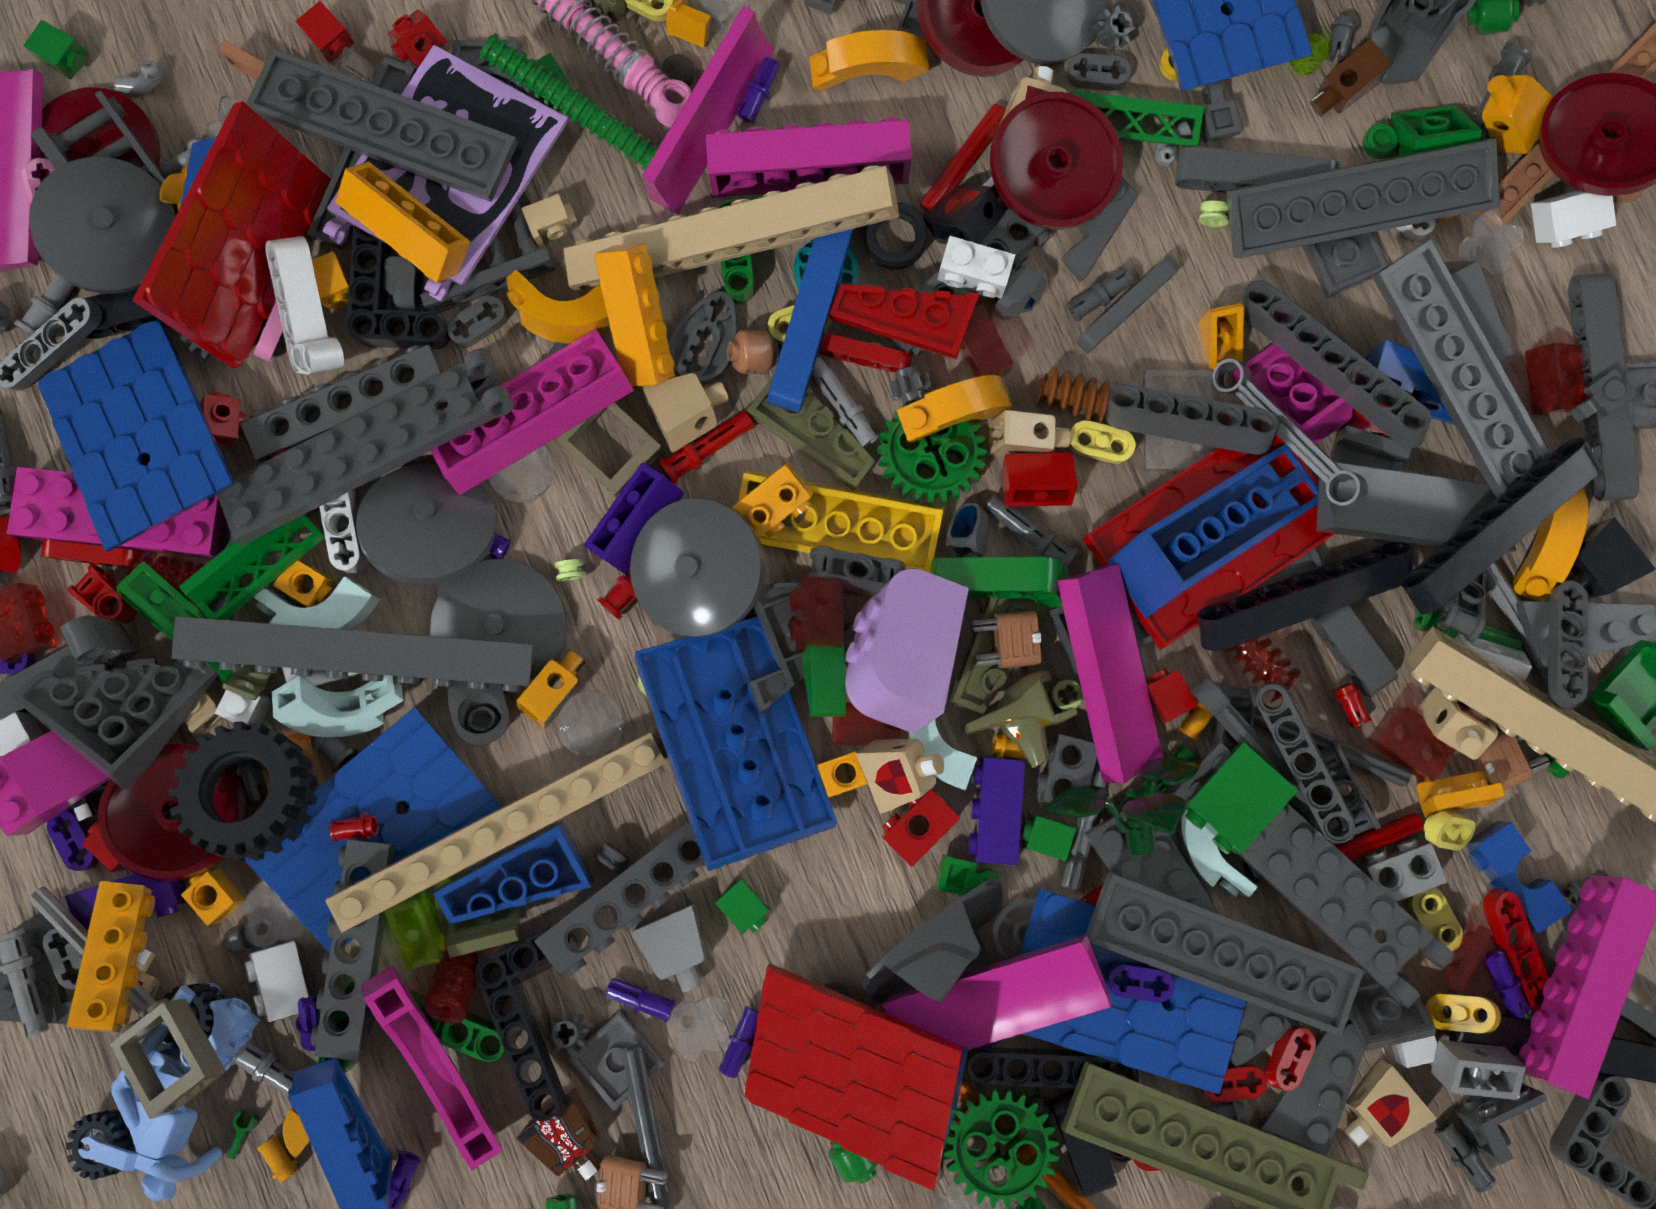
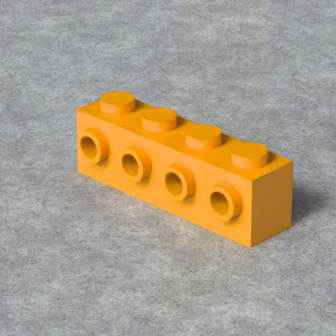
M369 161L345 169L335 201L336 204L436 283L459 274L470 244L467 238Z
M647 244L615 245L594 253L618 363L632 387L655 386L675 376L674 361L669 350L666 336L667 329L662 318L659 292L656 289L652 272V260L648 253Z
M788 461L731 508L739 512L751 524L758 538L764 534L771 538L785 526L782 522L785 517L790 513L797 517L811 506L808 499L813 495V491Z
M107 881L99 882L66 1027L120 1033L123 1025L128 1024L132 1010L131 1004L128 1003L130 990L135 989L139 979V967H136L138 953L144 951L147 942V931H143L146 917H151L155 905V897L151 895L152 890L146 886Z

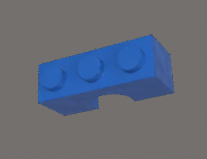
M1497 821L1473 837L1466 845L1470 851L1468 857L1472 864L1479 871H1484L1491 881L1488 883L1490 890L1494 888L1513 892L1518 896L1532 932H1542L1573 910L1552 880L1537 878L1526 886L1520 883L1516 874L1518 862L1532 851L1512 822Z

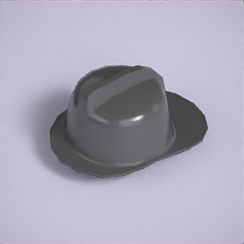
M454 680V686L449 687L447 692L448 704L458 736L465 742L474 745L485 744L487 746L491 742L498 740L506 732L509 725V711L501 684L489 683L488 689L467 688L468 681Z

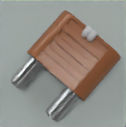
M1036 611L994 614L993 619L972 621V625L993 623V626L972 627L974 632L994 630L996 653L976 654L975 659L996 658V660L976 661L977 666L997 664L998 668L1039 665L1041 663V633H1039Z
M1503 731L1498 732L1496 739L1478 759L1474 760L1478 771L1484 773L1488 785L1501 783L1503 790L1532 779V774L1549 767L1550 761H1547L1549 759L1546 756H1541L1527 762L1518 744L1519 741L1524 739L1520 736L1510 737Z
M606 1154L601 1163L600 1179L597 1183L598 1209H664L663 1206L645 1202L647 1181L664 1185L667 1180V1173L649 1169L647 1163Z

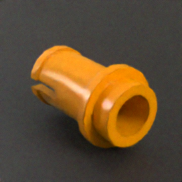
M1197 700L1198 707L1190 711L1184 723L1178 729L1181 733L1195 741L1199 740V736L1213 716Z
M1004 732L1001 735L995 734L991 748L992 754H996L998 759H1002L1005 756L1027 761L1018 746Z
M277 1135L257 1148V1151L261 1153L274 1173L272 1179H278L280 1184L299 1171L296 1166L298 1163L297 1159L294 1161L291 1159L278 1140Z

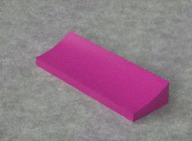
M744 5L642 175L649 199L677 215L708 164L706 134H713L717 130L729 129L736 117L735 112L747 91V82H753L763 59L766 56L771 57L775 51L761 31L755 11Z
M35 69L0 72V271L38 266L39 252L34 244L29 224L31 206L22 178L23 165L31 159L41 158V149L30 135V133L42 126L43 74ZM36 164L37 170L31 172L32 177L41 180V169L39 164Z
M594 329L500 385L508 390L514 403L510 413L494 418L431 450L443 476L460 496L634 390L600 334Z
M1113 564L1058 580V588L1103 782L1125 784L1141 773V768L1145 763L1156 758H1162L1163 756L1119 564Z
M1086 934L964 972L941 1002H936L913 988L891 995L882 1003V1006L887 1014L953 1043L969 1047V1050L1107 1009L1113 1003Z

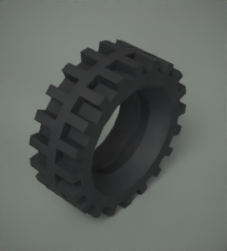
M242 721L234 722V729H228L223 725L215 727L216 736L210 739L202 735L196 739L200 747L195 753L186 750L182 755L183 758L188 760L183 770L175 768L172 775L180 779L178 788H169V797L178 800V806L170 809L172 817L182 822L177 828L181 834L191 838L190 843L222 858H229L237 862H245V858H251L256 861L265 859L264 853L267 851L278 854L284 850L281 845L282 841L286 838L295 841L300 836L294 830L299 822L308 824L311 819L310 816L304 813L307 804L316 805L317 797L310 793V786L318 785L317 777L309 772V768L314 765L311 759L301 753L303 749L298 744L261 723L254 722L253 726H249ZM245 759L257 760L267 768L270 776L269 793L263 805L251 817L242 821L229 822L222 819L215 811L213 805L214 787L220 775L230 765Z

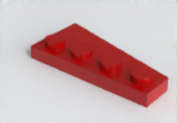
M840 284L828 315L831 320L957 360L979 301V293L959 295L950 294V291L936 290V293L916 292V289L902 288L901 291L887 290L881 286Z

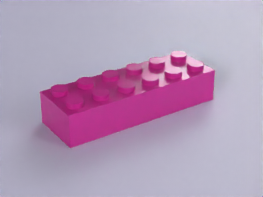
M890 117L881 120V122L867 123L864 120H853L846 125H833L829 122H821L815 124L814 127L800 128L798 125H785L776 130L753 127L748 129L747 132L734 133L731 130L722 129L715 131L713 134H706L708 175L713 197L766 194L771 191L786 192L796 189V186L802 183L811 182L817 184L828 181L831 176L860 173L864 168L874 165L886 166L893 178L894 184L909 183L912 161L909 120L901 121L899 118Z
M17 467L7 534L26 540L43 541L46 539L102 546L72 472ZM215 495L117 548L213 559L221 553L227 526V520L218 496Z
M1590 875L1589 879L1583 883L1579 894L1581 901L1578 909L1568 921L1567 929L1569 933L1566 941L1558 949L1555 956L1557 965L1554 973L1544 985L1542 1005L1540 1010L1532 1017L1530 1037L1528 1042L1522 1046L1518 1055V1060L1526 1066L1525 1075L1589 1099L1656 919V891L1624 877Z

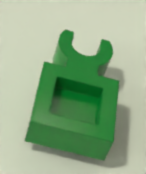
M942 854L934 888L964 896L973 887L976 888L984 883L986 878H999V874L987 868L976 872L977 862Z

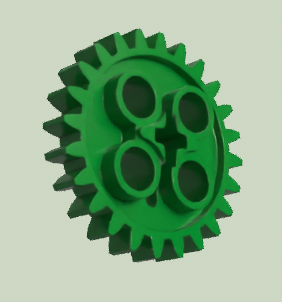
M895 411L893 418L896 423L888 420L885 422V429L888 432L880 433L879 440L884 444L878 445L877 449L878 454L884 455V457L879 459V467H889L884 471L883 478L890 479L894 477L891 489L895 490L902 486V498H906L910 493L915 494L914 503L918 504L922 497H926L928 506H932L934 497H938L941 504L945 505L947 495L949 494L957 501L960 496L959 488L969 493L971 485L968 481L977 483L980 476L976 471H983L985 463L978 459L985 458L987 450L978 448L984 445L985 437L975 436L980 431V424L970 426L971 420L949 426L945 428L946 434L941 436L934 433L930 434L925 438L914 441L918 446L916 449L906 450L900 443L907 440L897 411ZM927 443L931 451L938 450L937 458H935L932 452L926 454ZM951 453L958 454L962 457L963 462L953 464L947 460L946 456ZM939 466H941L943 471L948 474L947 477L942 476V474L939 471ZM921 468H928L933 472L934 476L929 479H923L919 477L916 471Z
M992 1088L991 1098L986 1099L981 1091H978L979 1102L975 1104L967 1097L965 1101L968 1110L965 1112L962 1109H956V1115L960 1120L959 1122L953 1121L951 1130L954 1131V1134H949L946 1141L953 1147L943 1150L944 1157L954 1158V1160L946 1166L948 1172L959 1171L953 1179L955 1185L966 1182L963 1190L965 1196L970 1195L974 1190L977 1192L976 1201L978 1204L987 1196L989 1197L991 1208H995L998 1199H1003L1006 1209H1009L1011 1198H1016L1022 1206L1024 1205L1023 1194L1026 1192L1034 1199L1037 1198L1034 1190L1036 1184L1047 1188V1184L1042 1177L1043 1174L1053 1176L1055 1174L1051 1166L1048 1165V1162H1055L1059 1159L1057 1154L1049 1150L1059 1145L1057 1139L1048 1137V1135L1055 1131V1127L1053 1124L1043 1125L1048 1118V1114L1046 1111L1035 1114L1038 1103L1033 1100L1026 1106V1096L1023 1092L1014 1100L1012 1099L1010 1088L1006 1089L1003 1097H999L996 1088ZM1002 1114H1008L1014 1118L1013 1125L1008 1130H1000L995 1127L996 1119ZM1021 1128L1027 1129L1025 1134L1010 1141ZM974 1135L982 1136L986 1142L979 1151H971L966 1147L968 1139ZM1000 1141L1001 1144H1006L1007 1152L1003 1155L1000 1151L995 1152V1142ZM1030 1144L1035 1148L1034 1155L1030 1159L1022 1160L1016 1156L1017 1149L1021 1145ZM990 1156L979 1168L975 1167L977 1161ZM995 1165L1003 1166L1006 1169L1005 1177L999 1181H993L988 1178L987 1174L991 1167Z

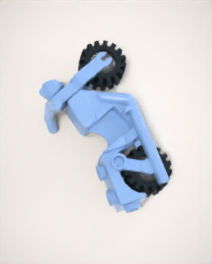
M215 983L182 985L172 989L173 992L167 993L164 999L168 998L169 1001L186 999L227 1071L237 1052L250 1040L252 1031L260 1019L243 1000L238 998L226 999L224 994L218 995L221 992V988ZM165 1022L147 1034L140 1043L164 1089H167L191 1070ZM121 1070L111 1086V1093L119 1110H107L81 1117L82 1120L76 1121L73 1125L76 1130L69 1131L67 1136L73 1139V1142L66 1143V1150L72 1149V1154L67 1156L68 1162H76L71 1168L74 1172L81 1171L79 1176L82 1178L90 1177L89 1180H95L118 1174L121 1171H140L147 1174L141 1182L144 1193L154 1201L172 1199L176 1193L175 1182L201 1175L219 1161L223 1155L220 1147L211 1148L193 1163H189L185 1158L175 1155L184 1149L197 1120V1112L183 1105L172 1114L149 1119L123 1070Z

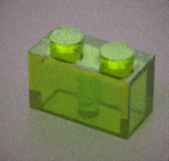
M426 889L384 911L406 970L441 961L446 941Z

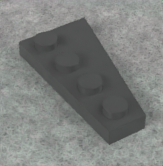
M1522 601L1516 603L1535 669L1547 667L1549 656V602ZM1588 603V656L1635 645L1639 640L1651 641L1656 639V612L1653 605ZM1562 621L1563 631L1570 636H1575L1574 627L1570 623ZM1566 652L1561 653L1563 662L1574 660L1570 654Z
M1350 1017L1347 1019L1342 1037L1322 1030L1316 1039L1314 1054L1300 1085L1293 1091H1281L1267 1117L1264 1116L1258 1125L1260 1129L1326 1156L1328 1155L1365 1051L1364 1045Z

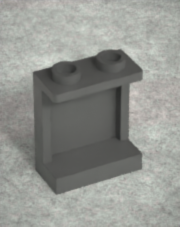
M1347 425L1337 432L1330 458L1337 463L1399 471L1401 463L1409 459L1411 449L1398 445L1392 439Z

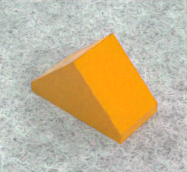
M1242 303L1208 309L1198 322L1210 370H1214L1216 365L1224 359H1234L1243 362L1244 305Z

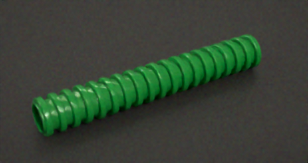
M497 33L488 38L480 52V60L483 62L488 60L490 67L497 66L499 73H507L508 79H516L517 85H525L527 92L532 90L535 92L536 98H544L545 104H553L554 110H562V115L572 117L571 121L573 123L578 121L581 123L580 127L582 129L587 127L590 129L589 133L591 135L596 133L598 140H606L607 146H615L616 152H624L625 158L631 157L634 159L633 163L635 165L640 163L643 165L642 169L646 170L660 146L658 143L653 145L651 143L652 139L649 137L644 139L642 137V132L639 131L637 134L633 131V126L630 125L629 128L625 126L623 119L618 121L615 119L617 115L614 113L609 115L607 113L608 109L605 107L600 109L598 102L592 103L589 101V96H581L579 89L574 91L571 89L572 85L570 83L565 85L562 83L563 79L561 77L556 79L553 76L554 72L551 70L546 72L544 70L545 66L542 64L537 66L535 59L531 58L529 60L526 58V53H518L516 46L509 47L508 41L505 39L503 41L499 40Z

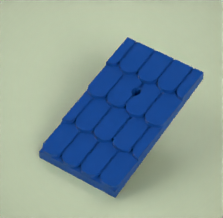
M1151 0L1182 92L1313 55L1298 6L1296 7L1294 0ZM1221 6L1225 7L1226 15L1222 13Z
M157 318L152 322L140 325L131 333L111 340L104 347L79 357L73 363L60 370L52 371L37 381L41 395L52 417L53 426L86 503L85 507L105 551L110 552L235 485L167 329L160 319ZM150 457V461L146 465V460Z
M758 616L740 621L730 629L715 635L688 636L635 652L638 673L651 705L654 720L672 765L676 783L708 871L836 827L837 820L790 691L788 690L766 710L759 712L748 686V683L779 671Z
M414 707L311 793L317 797L316 805L307 804L304 814L310 816L311 819L308 824L299 822L294 830L300 836L295 841L286 838L281 842L284 850L278 854L267 851L264 853L265 859L256 861L251 858H245V862L323 948L330 952L332 938H328L327 932L330 918L333 915L325 900L333 894L336 882L341 881L343 867L338 865L341 847L346 846L348 840L334 842L331 839L329 825H331L330 821L332 819L359 817L363 812L375 815L378 822V833L368 841L395 843L394 862L492 813L502 806ZM397 803L404 805V814L396 812L395 807ZM360 867L356 872V881L358 882L371 875L370 871L365 867ZM349 938L346 941L345 945H347L354 938Z
M1039 888L1019 955L1085 935L1095 905ZM1090 943L1103 979L1108 967L1118 962L1153 967ZM1122 971L1121 976L1114 977V982L1119 985V989H1122L1123 983L1135 984V979L1129 978ZM1167 972L1172 977L1175 985L1173 995L1167 1001L1156 1003L1116 996L1107 988L1113 1003L1110 1008L1023 1034L1220 1094L1224 1081L1223 1076L1226 1074L1234 1046L1233 1042L1236 1039L1244 1012L1243 1007H1245L1247 1001ZM1157 976L1156 981H1144L1143 985L1153 989L1154 994H1156L1158 988H1164L1165 983L1159 980V976Z

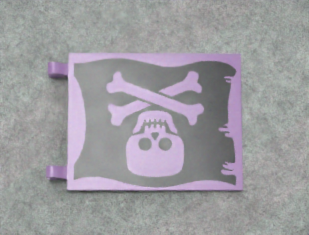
M433 45L401 95L516 137L518 145L492 202L363 154L355 165L369 161L470 241L459 274L438 283L429 279L424 287L426 291L430 292L429 295L442 302L448 294L451 282L454 281L464 286L569 119ZM337 192L327 207L328 211L335 214L336 217L329 220L323 229V232L329 235V239L342 245L348 236L351 225H355L376 237L372 231L357 219L352 218L347 211L335 203L338 195Z

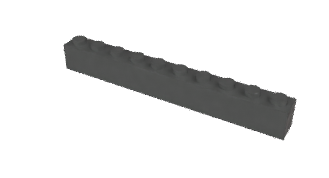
M175 616L171 659L183 660L184 667L205 668L207 661L219 662V669L241 671L242 664L255 665V672L277 673V667L291 668V675L312 676L313 670L327 671L326 677L348 679V672L362 673V680L383 681L384 675L398 676L397 683L418 684L419 678L433 679L432 685L453 687L454 680L468 681L467 688L488 689L489 683L503 684L502 691L523 692L524 686H529L533 681L536 645Z

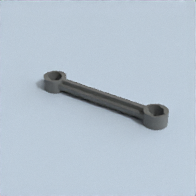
M1224 359L1216 365L1212 374L1214 386L1222 392L1238 396L1249 407L1265 409L1275 414L1279 424L1276 435L1326 483V494L1332 503L1344 507H1356L1365 500L1368 493V485L1364 477L1354 472L1342 470L1252 382V372L1248 365L1234 359ZM1239 368L1240 379L1234 387H1226L1224 383L1225 373ZM1355 480L1357 489L1353 498L1350 500L1340 499L1337 494L1339 483Z
M1207 677L1191 690V693L1218 720L1238 744L1246 743L1298 790L1291 798V803L1300 811L1304 819L1324 836L1291 770L1231 705V702L1223 692ZM1335 817L1328 822V827L1331 830L1339 825Z

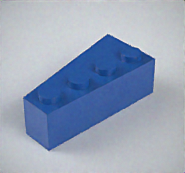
M1385 340L1364 356V359L1430 411L1433 419L1455 425L1413 350ZM1361 382L1356 383L1357 385H1365Z
M561 820L439 886L433 895L449 924L495 913L498 910L526 905L536 900L560 896L563 893L578 889H587L592 887L594 878Z
M336 1057L295 1071L292 1088L288 1091L289 1102L300 1117L340 1209H388L393 1158Z

